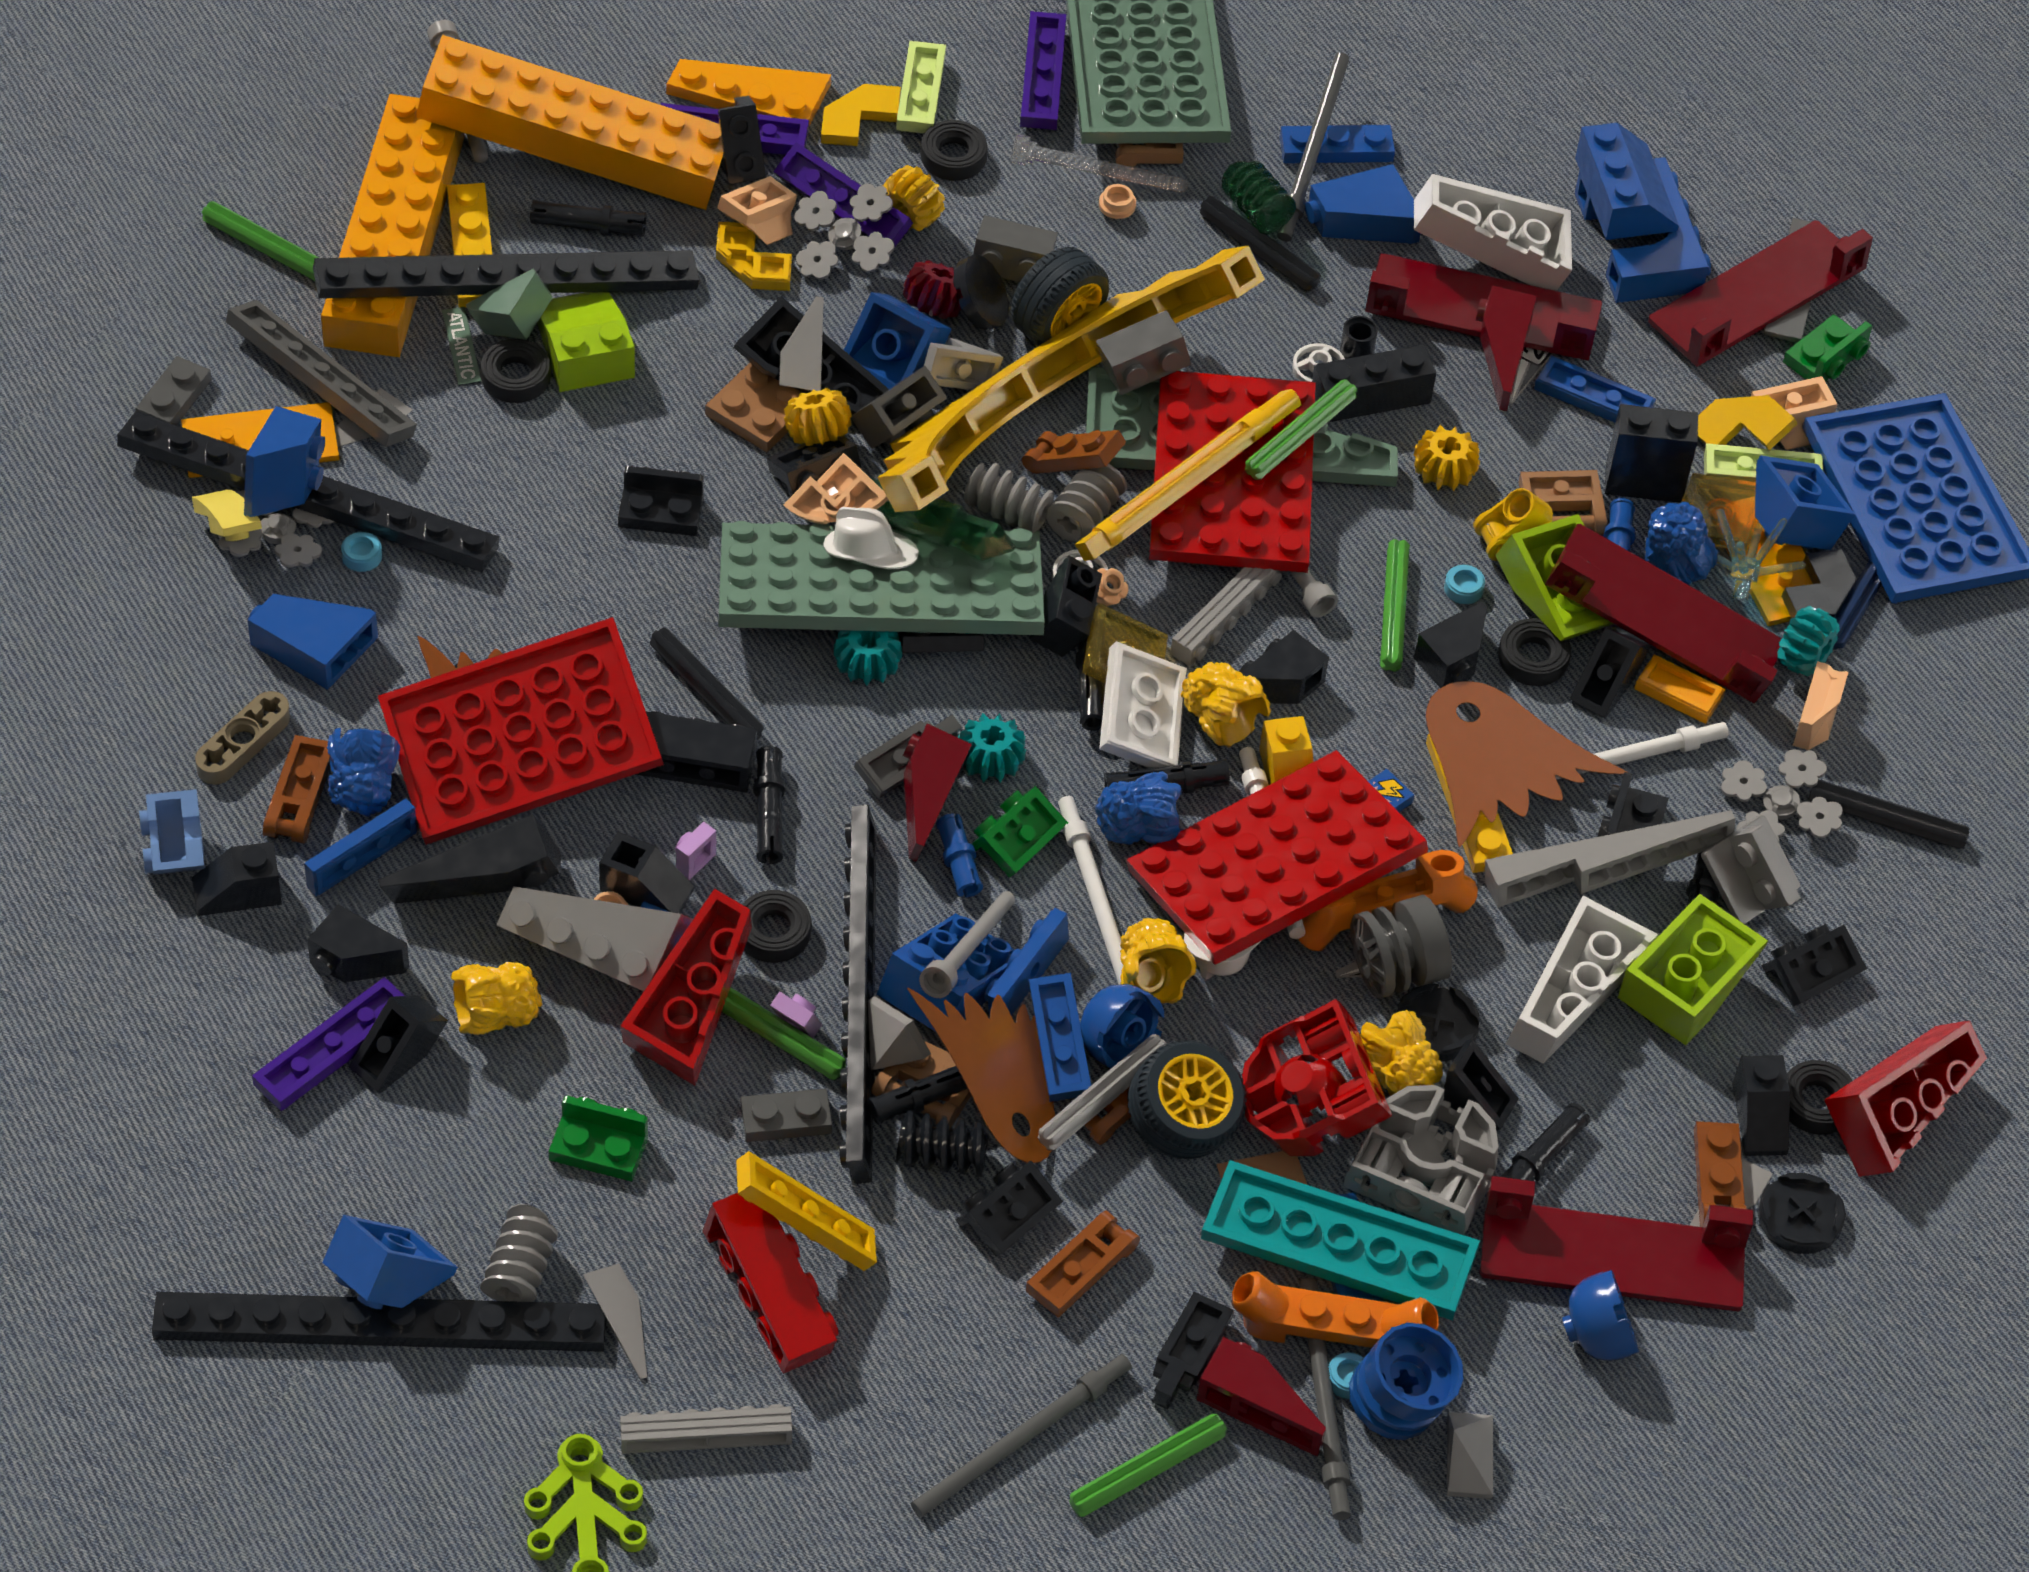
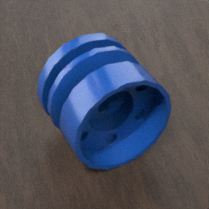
M1405 1323L1392 1327L1377 1341L1370 1350V1353L1362 1359V1362L1358 1364L1349 1382L1350 1402L1357 1417L1371 1431L1385 1438L1406 1440L1421 1435L1458 1395L1463 1382L1461 1358L1455 1346L1441 1332L1425 1324Z

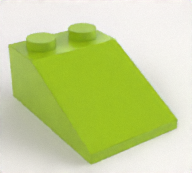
M584 292L552 298L537 325L559 392L635 378V346L626 320L609 292Z
M1579 514L1512 534L1495 555L1512 590L1560 641L1613 625L1612 622L1545 585L1577 524L1584 525Z
M1699 894L1626 969L1618 998L1686 1046L1711 1020L1765 948L1768 940Z

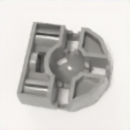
M1436 1085L1407 1086L1386 1099L1392 1116L1371 1127L1346 1173L1343 1187L1433 1226L1465 1235L1489 1188L1491 1177L1495 1174L1499 1148L1496 1124L1478 1103L1468 1100L1464 1109L1459 1107L1456 1111L1450 1108L1451 1103L1443 1100L1445 1089ZM1436 1118L1455 1126L1453 1134L1449 1131H1446L1445 1135L1438 1133L1439 1127L1433 1126ZM1448 1148L1454 1156V1160L1450 1159L1445 1162L1442 1154ZM1403 1171V1173H1404L1407 1177H1405V1176L1399 1177V1176H1400L1401 1172ZM1368 1178H1370V1185L1366 1186L1365 1184ZM1425 1186H1432L1429 1192ZM1448 1212L1451 1213L1449 1221L1445 1220Z

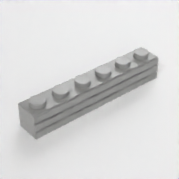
M1244 567L1172 638L1170 654L1188 666H1191L1196 660L1200 661L1212 645L1218 644L1222 635L1227 630L1230 631L1234 628L1237 620L1242 615L1245 616L1249 613L1252 605L1257 600L1261 601L1264 598L1267 590L1272 585L1276 586L1282 577L1281 571Z
M780 1404L770 1405L768 1408L744 1406L740 1409L727 1410L726 1408L719 1407L711 1411L699 1412L696 1409H688L682 1413L658 1411L655 1414L647 1415L632 1412L626 1416H620L622 1454L792 1444L791 1407H784Z

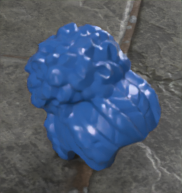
M1681 502L1680 504L1668 503L1658 507L1651 513V519L1648 522L1649 531L1648 538H1646L1645 561L1687 585L1695 581L1705 580L1717 563L1718 550L1715 548L1711 538L1707 536V524L1705 519H1703L1700 509L1690 505L1689 502Z
M337 728L329 736L327 744L332 775L328 777V792L332 798L331 802L349 811L370 817L371 814L381 812L382 807L386 806L387 801L391 798L392 772L399 759L400 744L391 735L385 734L380 730L369 729L348 730L340 739L341 728Z
M1163 771L1145 774L1135 782H1113L1109 787L1103 789L1098 798V804L1095 805V812L1098 815L1096 823L1100 826L1105 838L1114 843L1130 845L1143 839L1148 843L1157 844L1175 839L1179 832L1184 830L1179 828V814L1176 809V801L1182 793L1181 786L1176 783H1168V774Z

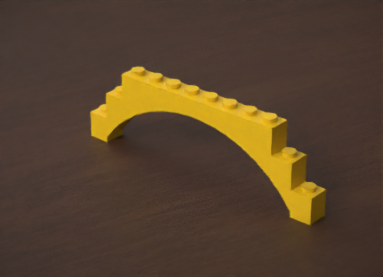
M1249 245L1224 249L1196 268L1169 272L1141 291L1117 294L891 442L890 445L894 454L883 460L888 470L877 478L894 511L920 510L949 491L946 482L953 471L988 436L1040 398L1102 362L1096 340L1167 310L1176 324L1221 303L1239 298L1263 282L1265 278Z

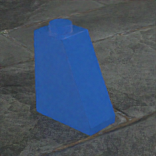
M1393 164L1311 185L1309 201L1305 204V212L1309 222L1316 225L1322 237L1408 244L1419 242L1421 233L1414 230V199Z
M272 594L262 605H257L248 618L250 645L327 690L378 638L376 612L371 609Z

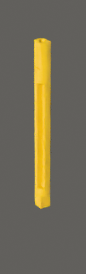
M1293 389L1281 391L1258 409H1253L1095 526L1091 533L1075 544L1083 560H1094L1105 551L1114 548L1268 433L1271 427L1301 406V401Z

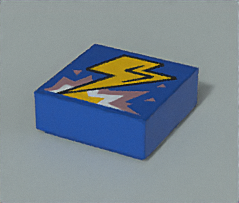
M1385 769L1368 781L1398 812L1413 803L1414 794L1388 769Z

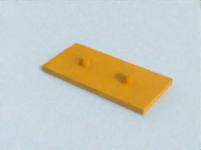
M330 403L282 407L320 418L321 436L325 437V447L319 463L339 460ZM274 408L181 419V425L183 428L249 450ZM188 471L189 478L203 477Z
M1755 499L1710 509L1708 516L1767 626L1789 622L1792 618L1781 597L1786 587L1813 584L1803 564L1806 554L1802 547L1791 544L1778 545L1766 537L1764 528L1755 517Z

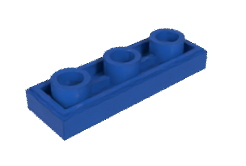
M1054 908L1044 920L1039 919L1033 925L1029 940L1022 949H1015L1011 954L1005 972L999 979L993 978L990 981L984 996L985 1001L988 1002L989 1017L996 995L1002 997L1012 1016L1030 992L1029 979L1041 977L1068 942L1069 930L1066 912Z

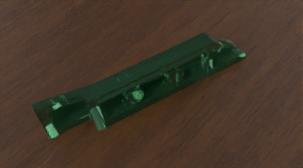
M871 478L883 490L879 480ZM937 498L920 510L895 512L888 500L877 509L884 514L893 530L945 546L951 544L982 561L1013 552L1016 549L1000 524L969 515L962 505Z

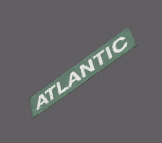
M465 307L442 310L458 385L482 382Z

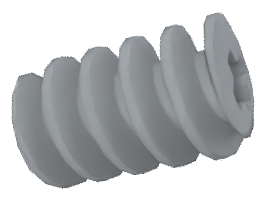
M980 463L973 471L964 493L965 503L970 506L978 505V509L984 513L991 511L992 516L998 520L1005 518V522L1012 527L1018 525L1019 528L1032 531L1033 534L1039 531L1047 519V510L1052 505L1054 492L1048 490L1040 498L1041 486L1039 484H1033L1026 491L1027 478L1022 476L1015 484H1012L1013 471L1008 469L1000 478L998 477L1000 471L999 464H992L988 471L984 470L985 464Z
M1110 464L1101 468L1079 470L1071 482L1064 488L1063 492L1056 498L1055 502L1048 508L1046 514L1048 524L1056 534L1069 542H1077L1081 536L1085 537L1092 532L1095 526L1102 522L1103 516L1109 513L1111 506L1115 505L1119 500V496L1127 490V482L1124 476Z
M517 1204L508 1209L506 1220L501 1227V1235L496 1240V1249L491 1254L490 1264L485 1270V1279L480 1284L481 1291L488 1297L496 1301L533 1302L536 1299L537 1291L535 1287L542 1283V1275L540 1273L544 1272L548 1266L545 1258H548L553 1252V1246L550 1243H554L558 1238V1231L549 1223V1218L544 1212L528 1204Z

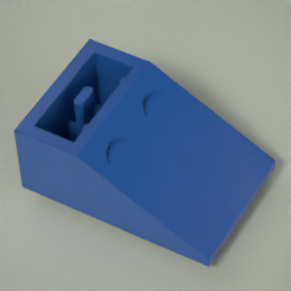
M955 913L892 953L876 995L935 1031L907 988L925 997L948 1017L944 1005V1000H947L966 1020L964 994L968 993L982 1007L986 1002L984 996L987 986L993 978L999 979L1005 972L1008 960L1014 949L1011 948L1007 941L988 934L957 970L958 981L951 992L943 998L929 996L921 988L919 981L921 972L930 962L944 960L975 924L973 920Z

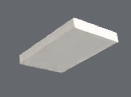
M1116 641L1109 648L1099 749L1148 768L1178 765L1184 698L1181 697L1183 691L1182 682L1186 679L1187 668Z

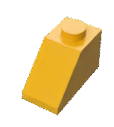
M1304 716L1263 721L1259 752L1269 785L1314 762L1313 749Z

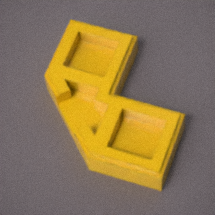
M863 84L824 107L821 143L858 146L861 120L897 122L901 87Z
M718 222L716 259L751 289L790 291L792 254L755 252L756 235L751 230L737 222Z
M1769 395L1715 399L1698 415V439L1705 445L1706 443L1726 445L1745 428L1770 451L1798 423L1791 414Z

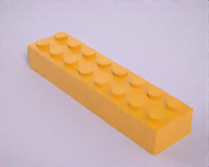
M442 35L425 79L416 114L417 118L703 210L707 209L724 155L720 124L445 35Z
M389 94L339 258L430 256L448 196L447 185H451L465 133L417 118L416 114L420 98ZM418 296L326 298L321 313L324 347L400 358Z

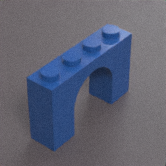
M1666 157L1653 160L1676 216L1679 229L1675 232L1664 233L1666 238L1655 244L1611 250L1606 278L1616 303L1687 294L1703 285L1706 276H1709L1711 273L1709 255L1707 253L1704 254L1702 251L1699 230L1697 226H1692L1689 218L1688 202L1686 199L1681 198L1678 190L1677 175L1674 171L1671 172ZM1579 170L1575 196L1584 220L1598 219Z

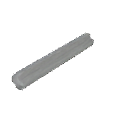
M1157 1034L1150 1035L1040 1128L1037 1137L1039 1142L1050 1151L1056 1150L1130 1087L1131 1080L1140 1066L1157 1049L1167 1044L1166 1041L1162 1040Z

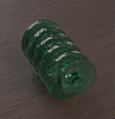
M1237 161L1229 165L1224 172L1221 180L1222 189L1231 198L1232 202L1237 205L1239 210L1244 213L1246 218L1251 221L1253 226L1258 229L1260 234L1276 232L1293 217L1296 210L1295 200L1280 185L1279 181L1273 177L1272 173L1266 169L1263 163L1258 161Z

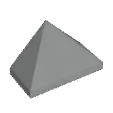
M875 996L868 1000L871 1071L925 1059L931 1054L912 1019Z
M1448 1412L1447 1496L1492 1499L1493 1415Z

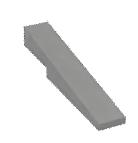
M1729 810L1486 859L1485 884L1497 908L1573 881L1580 893L1583 894L1703 852L1734 832L1736 818L1733 812Z

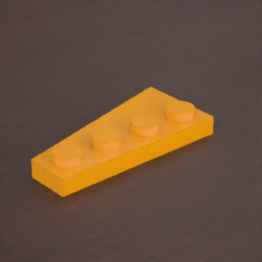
M680 59L666 83V94L716 109L735 106L734 98L749 95L756 104L757 114L807 119L810 126L831 86V74Z

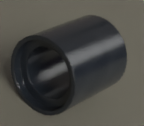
M1353 316L1346 320L1343 326L1340 352L1345 359L1374 354L1378 333L1376 323L1365 316Z

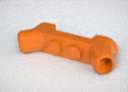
M1450 850L1428 852L1416 858L1415 869L1376 879L1303 918L1305 935L1298 940L1312 951H1322L1340 931L1350 929L1353 915L1365 911L1371 913L1373 909L1382 906L1391 912L1394 903L1423 894L1430 898L1434 905L1441 904L1454 913H1464L1475 903L1478 888L1475 881L1464 874L1465 863L1458 853Z
M1251 1271L1239 1277L1232 1291V1306L1243 1315V1322L1247 1332L1255 1338L1266 1341L1284 1343L1286 1334L1372 1348L1387 1331L1401 1324H1425L1435 1330H1438L1439 1326L1437 1309L1422 1297L1401 1304L1275 1285L1258 1271Z

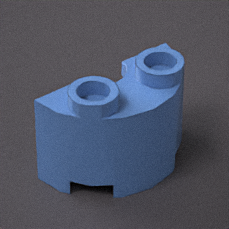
M197 789L146 794L147 810L139 811L142 836L150 835L151 848L143 849L145 874L153 873L155 875L204 869V850Z

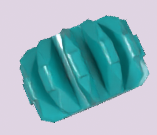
M1811 606L1797 611L1795 618L1790 619L1787 629L1784 630L1783 638L1779 642L1780 648L1777 651V656L1780 659V663L1797 674L1801 673L1807 677L1814 674L1817 661L1826 663L1828 656L1833 652L1834 644L1838 640L1837 634L1840 631L1837 619L1831 617L1830 613Z
M840 630L838 639L834 644L833 655L835 660H837L839 673H848L850 682L861 678L866 686L871 679H876L883 684L887 674L895 675L898 663L902 658V646L897 632Z
M984 713L979 718V722L968 719L965 730L960 731L958 738L972 744L963 765H966L968 776L980 773L983 783L989 776H994L1000 783L1005 774L1015 776L1019 765H1022L1026 758L1024 731L1017 730L1015 719L1003 722L1000 713L995 719H989Z

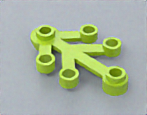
M574 1434L568 1437L558 1449L557 1461L559 1466L538 1488H532L525 1494V1513L532 1519H543L551 1512V1499L573 1479L574 1494L542 1528L535 1529L528 1535L527 1550L529 1555L535 1560L543 1561L549 1559L554 1554L555 1541L576 1520L580 1560L574 1564L572 1572H609L605 1561L598 1558L595 1518L619 1536L621 1547L628 1552H638L645 1547L647 1543V1529L643 1523L630 1520L592 1492L591 1477L616 1493V1503L624 1511H635L642 1505L643 1488L639 1482L631 1479L627 1480L602 1461L603 1451L600 1444L589 1435ZM577 1455H584L588 1458V1460L583 1462H576L572 1459ZM627 1491H632L637 1494V1497L627 1500L621 1495ZM535 1499H541L546 1502L540 1508L530 1505ZM630 1532H637L641 1535L635 1541L628 1540L625 1536ZM538 1540H545L549 1543L543 1549L533 1546Z

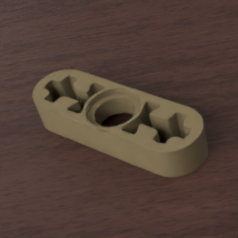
M267 691L259 694L197 751L195 761L199 778L205 783L217 785L228 781L287 727L290 722L287 698L279 692ZM263 711H268L269 713L264 716ZM245 731L254 735L253 740L245 744H238L232 740V737L238 732ZM222 759V765L216 764ZM210 761V762H212V763H214V764H212L211 766H208L207 763Z

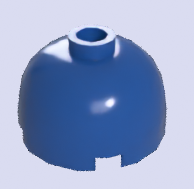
M1130 984L1110 985L1100 990L1087 1003L1080 1022L1083 1043L1088 1053L1111 1069L1150 1035L1157 1034L1161 1037L1162 1031L1156 1028L1158 1016L1164 1019V1009L1160 1000L1143 989Z
M1602 1271L1583 1279L1572 1290L1569 1297L1570 1315L1562 1317L1570 1343L1579 1340L1584 1351L1598 1360H1619L1638 1353L1639 1348L1613 1271Z

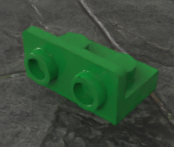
M1833 314L1787 350L1783 363L1806 380L1820 376L1823 377L1825 382L1829 378L1836 379L1849 362L1853 359L1859 360L1866 354L1871 345L1869 337L1872 325L1865 321L1857 329H1854Z
M1036 786L1024 795L1018 790L1015 791L999 806L1004 813L997 819L990 815L973 830L977 836L971 843L975 851L982 847L1009 878L1017 873L1068 824L1065 818Z
M566 1095L562 1101V1117L548 1151L549 1161L632 1182L648 1140V1118L630 1108L618 1109L599 1104L587 1097L575 1098Z

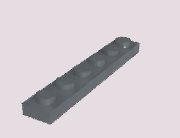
M258 300L228 309L225 321L227 324L266 353L269 358L275 360L293 374L296 379L311 388L323 400L334 406L350 421L366 431L377 442L388 447L414 437L417 426L414 421Z

